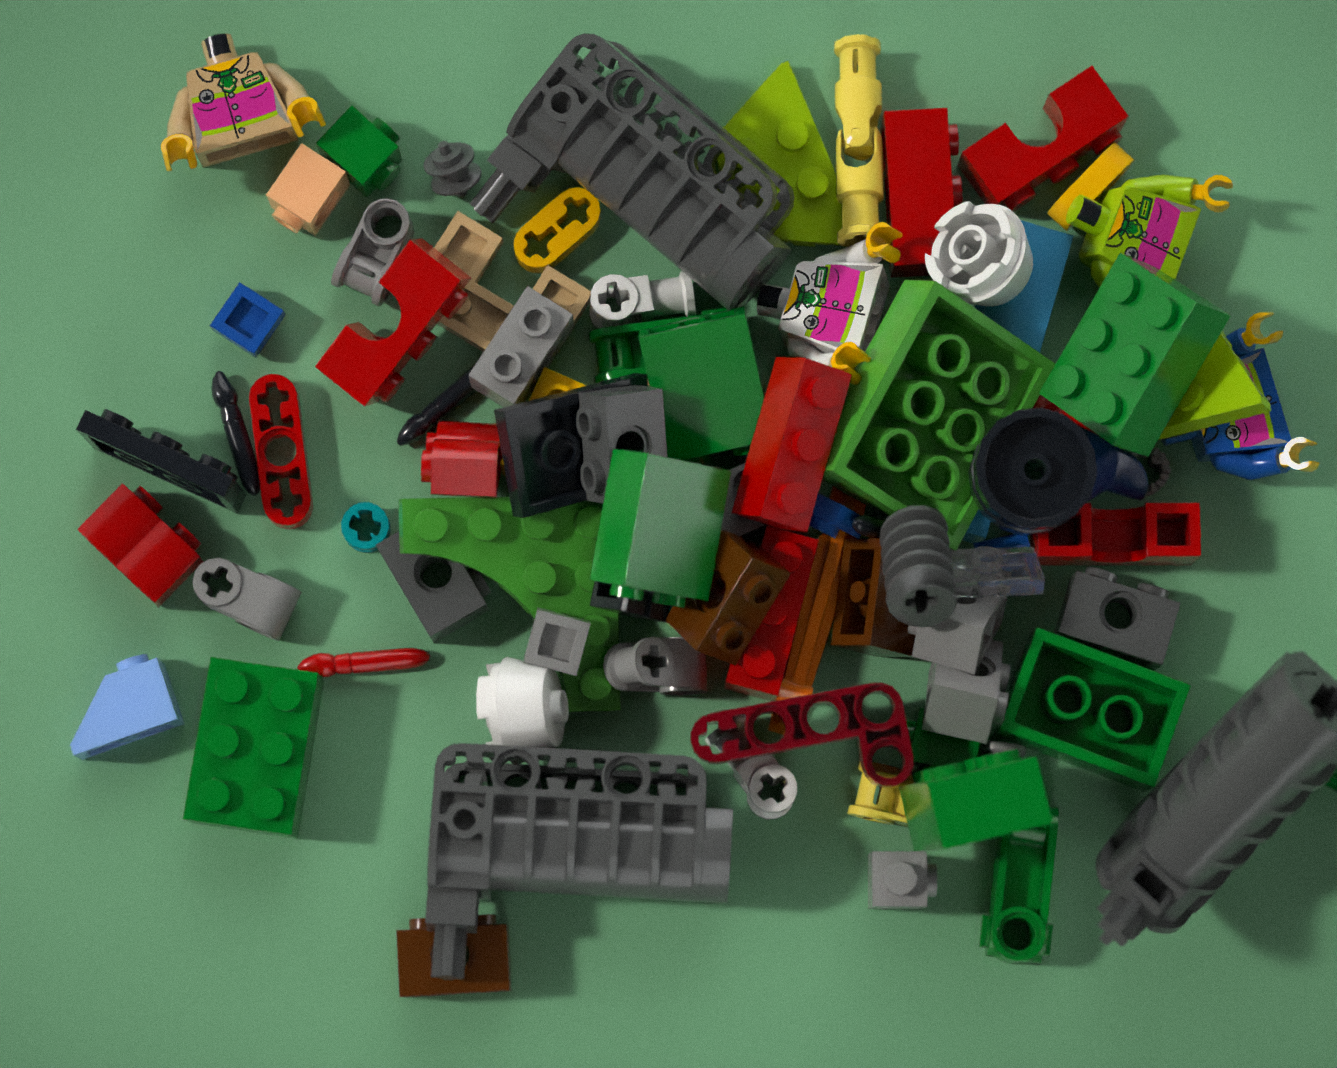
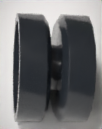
M1045 408L1017 410L998 420L975 448L968 470L970 492L981 514L999 529L1021 536L1046 534L1073 518L1091 497L1097 477L1095 450L1084 430L1065 414ZM1028 461L1036 464L1035 471H1042V478L1031 480L1026 476L1024 466Z

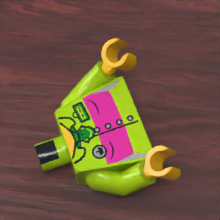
M1153 175L1128 179L1121 187L1104 191L1098 202L1084 195H1078L1068 209L1066 222L1086 232L1079 252L1080 261L1091 269V276L1099 288L1119 253L1155 266L1173 279H1176L1201 212V208L1194 205L1196 200L1204 201L1205 206L1213 212L1225 211L1229 208L1230 203L1223 200H1213L1209 193L1216 187L1232 189V181L1226 176L1214 175L1208 178L1204 185L1198 184L1196 178Z

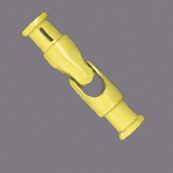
M848 35L834 42V54L839 57L840 80L835 83V110L843 124V131L839 130L836 138L837 201L842 204V229L837 233V242L845 247L866 239L869 230L879 223V203L884 199L882 135L878 129L879 117L882 111V83L876 79V56L881 52V42L877 38L867 35ZM844 153L858 161L867 160L874 153L871 161L866 165L852 167L845 164Z

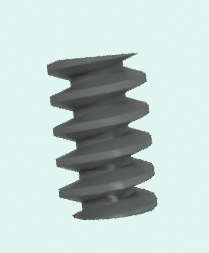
M909 506L899 509L886 519L881 527L879 536L881 558L883 561L882 569L885 577L886 603L889 612L904 624L922 628L937 625L947 619L955 610L957 598L954 595L956 585L953 578L952 555L949 549L948 525L944 515L937 509L928 506Z

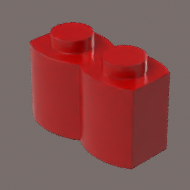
M438 421L436 433L427 432L426 450L422 451L421 482L431 483V495L497 498L499 479L502 473L500 466L502 452L497 424Z
M122 483L77 530L159 608L204 562L195 552L201 545V542L180 522L172 529L157 516L163 507L143 487L139 486L132 492Z

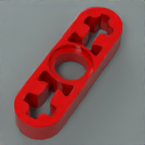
M268 374L256 380L249 393L262 505L265 514L274 525L283 529H295L304 525L309 520L313 511V498L300 400L294 385L288 378L279 374ZM277 387L281 395H289L288 401L280 403V414L284 424L293 420L294 426L292 428L274 426L262 431L263 424L273 425L272 413L268 405L260 404V399L269 397L270 388ZM280 437L288 438L296 445L294 459L284 466L273 465L266 457V450L270 442ZM300 471V479L289 478V483L293 496L296 499H302V505L294 507L293 516L285 517L281 509H274V503L281 501L283 497L281 483L279 480H276L269 484V476L289 477Z

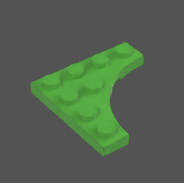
M510 497L398 499L400 554H417L442 558L481 572L497 582L528 614H531L533 619H535L536 611L539 607L590 621L591 625L577 676L557 671L561 689L567 695L569 712L621 710L620 690L615 689L609 684L603 668L604 657L608 649L615 644H619L618 613L589 606L594 581L590 580L603 504L586 500L530 517L519 518L512 514Z

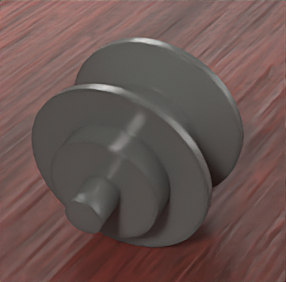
M441 141L438 147L426 157L423 165L424 170L428 175L433 176L431 187L436 194L464 197L467 195V191L480 180L482 171L478 164L472 162L475 153L469 144Z

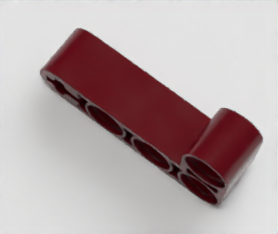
M873 682L713 712L699 718L691 730L690 742L694 754L701 761L708 764L730 763L856 739L862 770L865 777L873 785L880 788H892L903 783L910 776L913 769V752L903 702L900 694L892 686L885 683ZM881 694L890 701L892 714L888 721L875 724L864 717L862 702L866 696ZM817 704L832 706L838 715L836 729L827 734L815 732L807 721L809 710ZM773 714L782 720L785 726V734L780 741L774 744H765L755 737L753 724L761 715ZM742 717L746 719L744 735L751 749L740 751L738 749L739 739L724 742L723 752L719 754H712V749L708 745H700L699 738L707 735V726L718 724L719 731L727 733L737 731V726L733 719ZM888 747L900 754L902 769L896 777L884 778L875 772L872 758L878 749Z

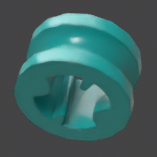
M359 502L351 506L344 513L341 521V530L345 540L354 550L362 553L377 551L376 544L388 538L391 534L390 522L385 511L378 505L370 502ZM363 514H371L374 524L381 526L377 536L370 533L372 537L370 541H360L358 531L351 529L355 519L362 522L360 516Z

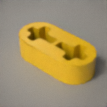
M1114 142L1063 193L1047 214L1066 232L1069 231L1073 226L1066 222V215L1073 200L1081 194L1098 202L1103 192L1109 190L1133 164L1134 159Z
M575 187L560 193L523 225L515 235L513 244L515 257L519 265L528 272L538 274L543 273L547 265L554 268L599 227L601 213L597 198L586 189ZM572 203L577 208L583 204L589 206L586 210L588 220L586 223L582 224L576 219L570 222L564 229L559 226L568 217L566 208L568 204ZM551 232L555 234L547 243V252L549 254L547 257L542 258L538 254H534L530 258L526 256L529 251L527 239L533 237L539 242Z

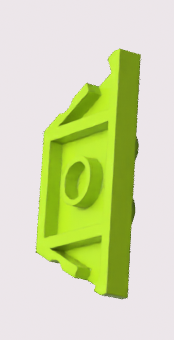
M786 61L774 70L723 128L785 179L792 187L795 197L794 207L774 235L783 242H790L796 246L815 247L816 244L841 246L837 242V233L842 229V204L837 201L836 172L789 61ZM723 152L716 160L719 172L722 171L725 165ZM737 163L735 171L727 181L735 179V175L742 170V166ZM745 184L742 188L738 189L743 195L746 188L760 196L759 191L762 187L759 184L754 186ZM776 186V190H777V194H778L779 191H780V189ZM778 200L773 208L776 211L781 206V203Z
M1223 331L1158 440L1271 412V404L1249 376L1251 375L1243 361L1232 350V344Z

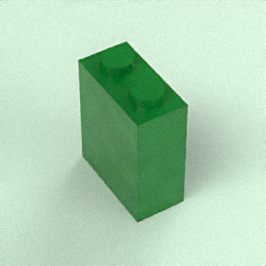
M742 306L639 330L638 339L650 387L663 390L667 457L702 465L712 460V453L732 449L735 456L747 455L765 395L745 307Z
M613 449L590 580L612 584L610 595L643 601L644 590L654 591L653 603L685 608L686 597L708 601L731 471L650 453Z

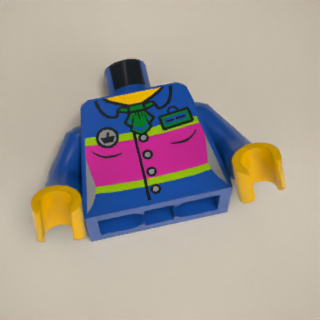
M1273 312L1254 314L1249 318L1246 329L1239 328L1226 336L1232 344V350L1243 361L1251 375L1249 376L1271 404V412L1161 439L1164 446L1191 439L1196 458L1199 462H1211L1217 471L1247 480H1256L1287 473L1290 467L1303 472L1317 470L1319 462L1307 461L1301 464L1299 460V453L1304 447L1315 446L1317 443L1303 437L1291 440L1264 348L1255 350V344L1276 343L1283 336V330L1276 331L1267 338L1260 331L1261 322L1265 318L1274 315Z

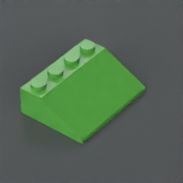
M904 280L865 351L871 357L870 362L859 363L855 370L861 375V381L856 385L849 384L823 480L888 517L899 509L909 506H928L937 509L945 516L948 525L949 549L956 551L979 509L971 496L968 474L975 448L998 420L1017 410L1033 408L1040 395L1039 392L1054 368L1055 363L937 281Z

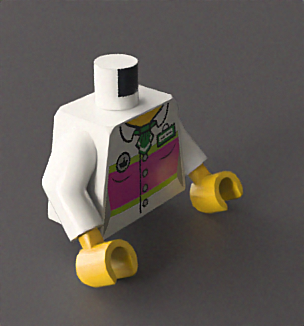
M879 222L869 230L865 240L817 257L814 261L798 263L790 288L769 284L762 285L757 300V314L780 319L779 332L790 357L808 358L852 374L850 383L853 385L861 381V375L855 370L859 363H869L871 357L865 351L878 329L890 287L884 266L878 263L882 258L889 263H895L899 260L900 251L891 246L890 243L897 238H901L903 233L885 222Z

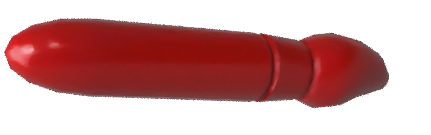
M418 648L352 652L351 654H338L336 656L329 653H318L303 659L297 666V670L316 672L321 677H331L335 673L357 674L404 670L426 664L431 656L429 652Z

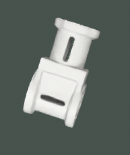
M680 271L679 277L649 281L648 275L626 278L621 275L610 274L601 277L591 290L589 316L592 324L597 329L653 321L655 317L682 313L686 317L696 316L692 279L682 271ZM616 298L617 304L621 306V311L611 312L609 304H606V299Z
M743 717L733 719L736 723L737 731L722 733L717 728L704 741L708 746L716 747L720 753L723 752L724 742L739 739L738 749L740 751L751 749L744 735L746 719ZM772 755L728 763L734 771V778L747 795V803L750 809L757 816L766 820L778 819L791 809L797 794L796 779L786 767L779 765ZM763 781H767L770 786L780 783L784 787L780 795V803H777L773 798L763 801L759 797L764 787Z

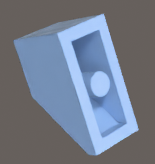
M140 654L124 659L116 664L118 671L106 675L102 680L70 744L74 756L84 760L185 724L165 664L158 658L149 660L147 654Z

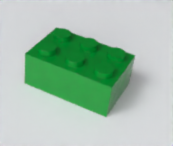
M1119 253L1039 394L1113 446L1148 457L1231 316L1155 266Z
M1037 627L1028 637L1008 692V702L1002 725L996 724L993 735L1146 792L1156 785L1191 685Z
M210 657L183 814L184 820L194 824L298 839L324 686V679L319 673Z
M1018 749L964 760V763L959 762L911 773L913 784L899 787L914 851L949 849L1053 823L1037 756L1020 759Z

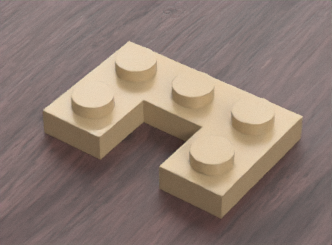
M457 211L434 248L471 277V280L463 289L469 296L452 318L448 319L443 315L437 324L484 352L514 307V305L478 284L504 242L501 236ZM547 265L533 287V290L573 314L574 326L590 302V290Z

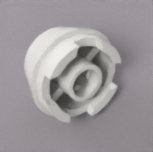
M968 201L949 210L936 223L934 228L939 231V234L933 243L931 256L925 253L926 268L933 281H937L968 304L981 306L1002 305L1015 298L1024 289L1032 273L1033 255L1024 226L1012 210L998 204L975 206Z
M505 657L501 663L486 664L489 676H480L478 678L476 693L477 718L486 719L487 727L493 740L486 742V744L542 748L558 747L562 742L564 726L568 720L569 705L567 695L561 689L555 670L525 663L523 660ZM519 759L510 760V762L514 765H519L524 762L523 760Z

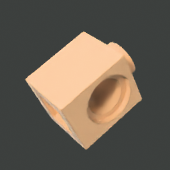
M301 143L266 194L271 208L275 210L271 216L294 233L298 234L301 228L316 236L349 188L350 182L346 171Z

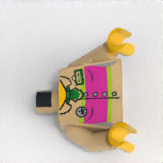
M227 33L217 34L201 42L207 66L196 68L186 73L187 86L177 92L167 125V138L161 143V151L166 171H172L171 165L178 159H187L190 169L196 168L197 160L195 153L204 168L297 141L298 137L304 136L301 128L307 122L318 121L321 128L326 125V122L317 102L310 98L304 86L275 63L263 64L258 52L237 56L232 36Z

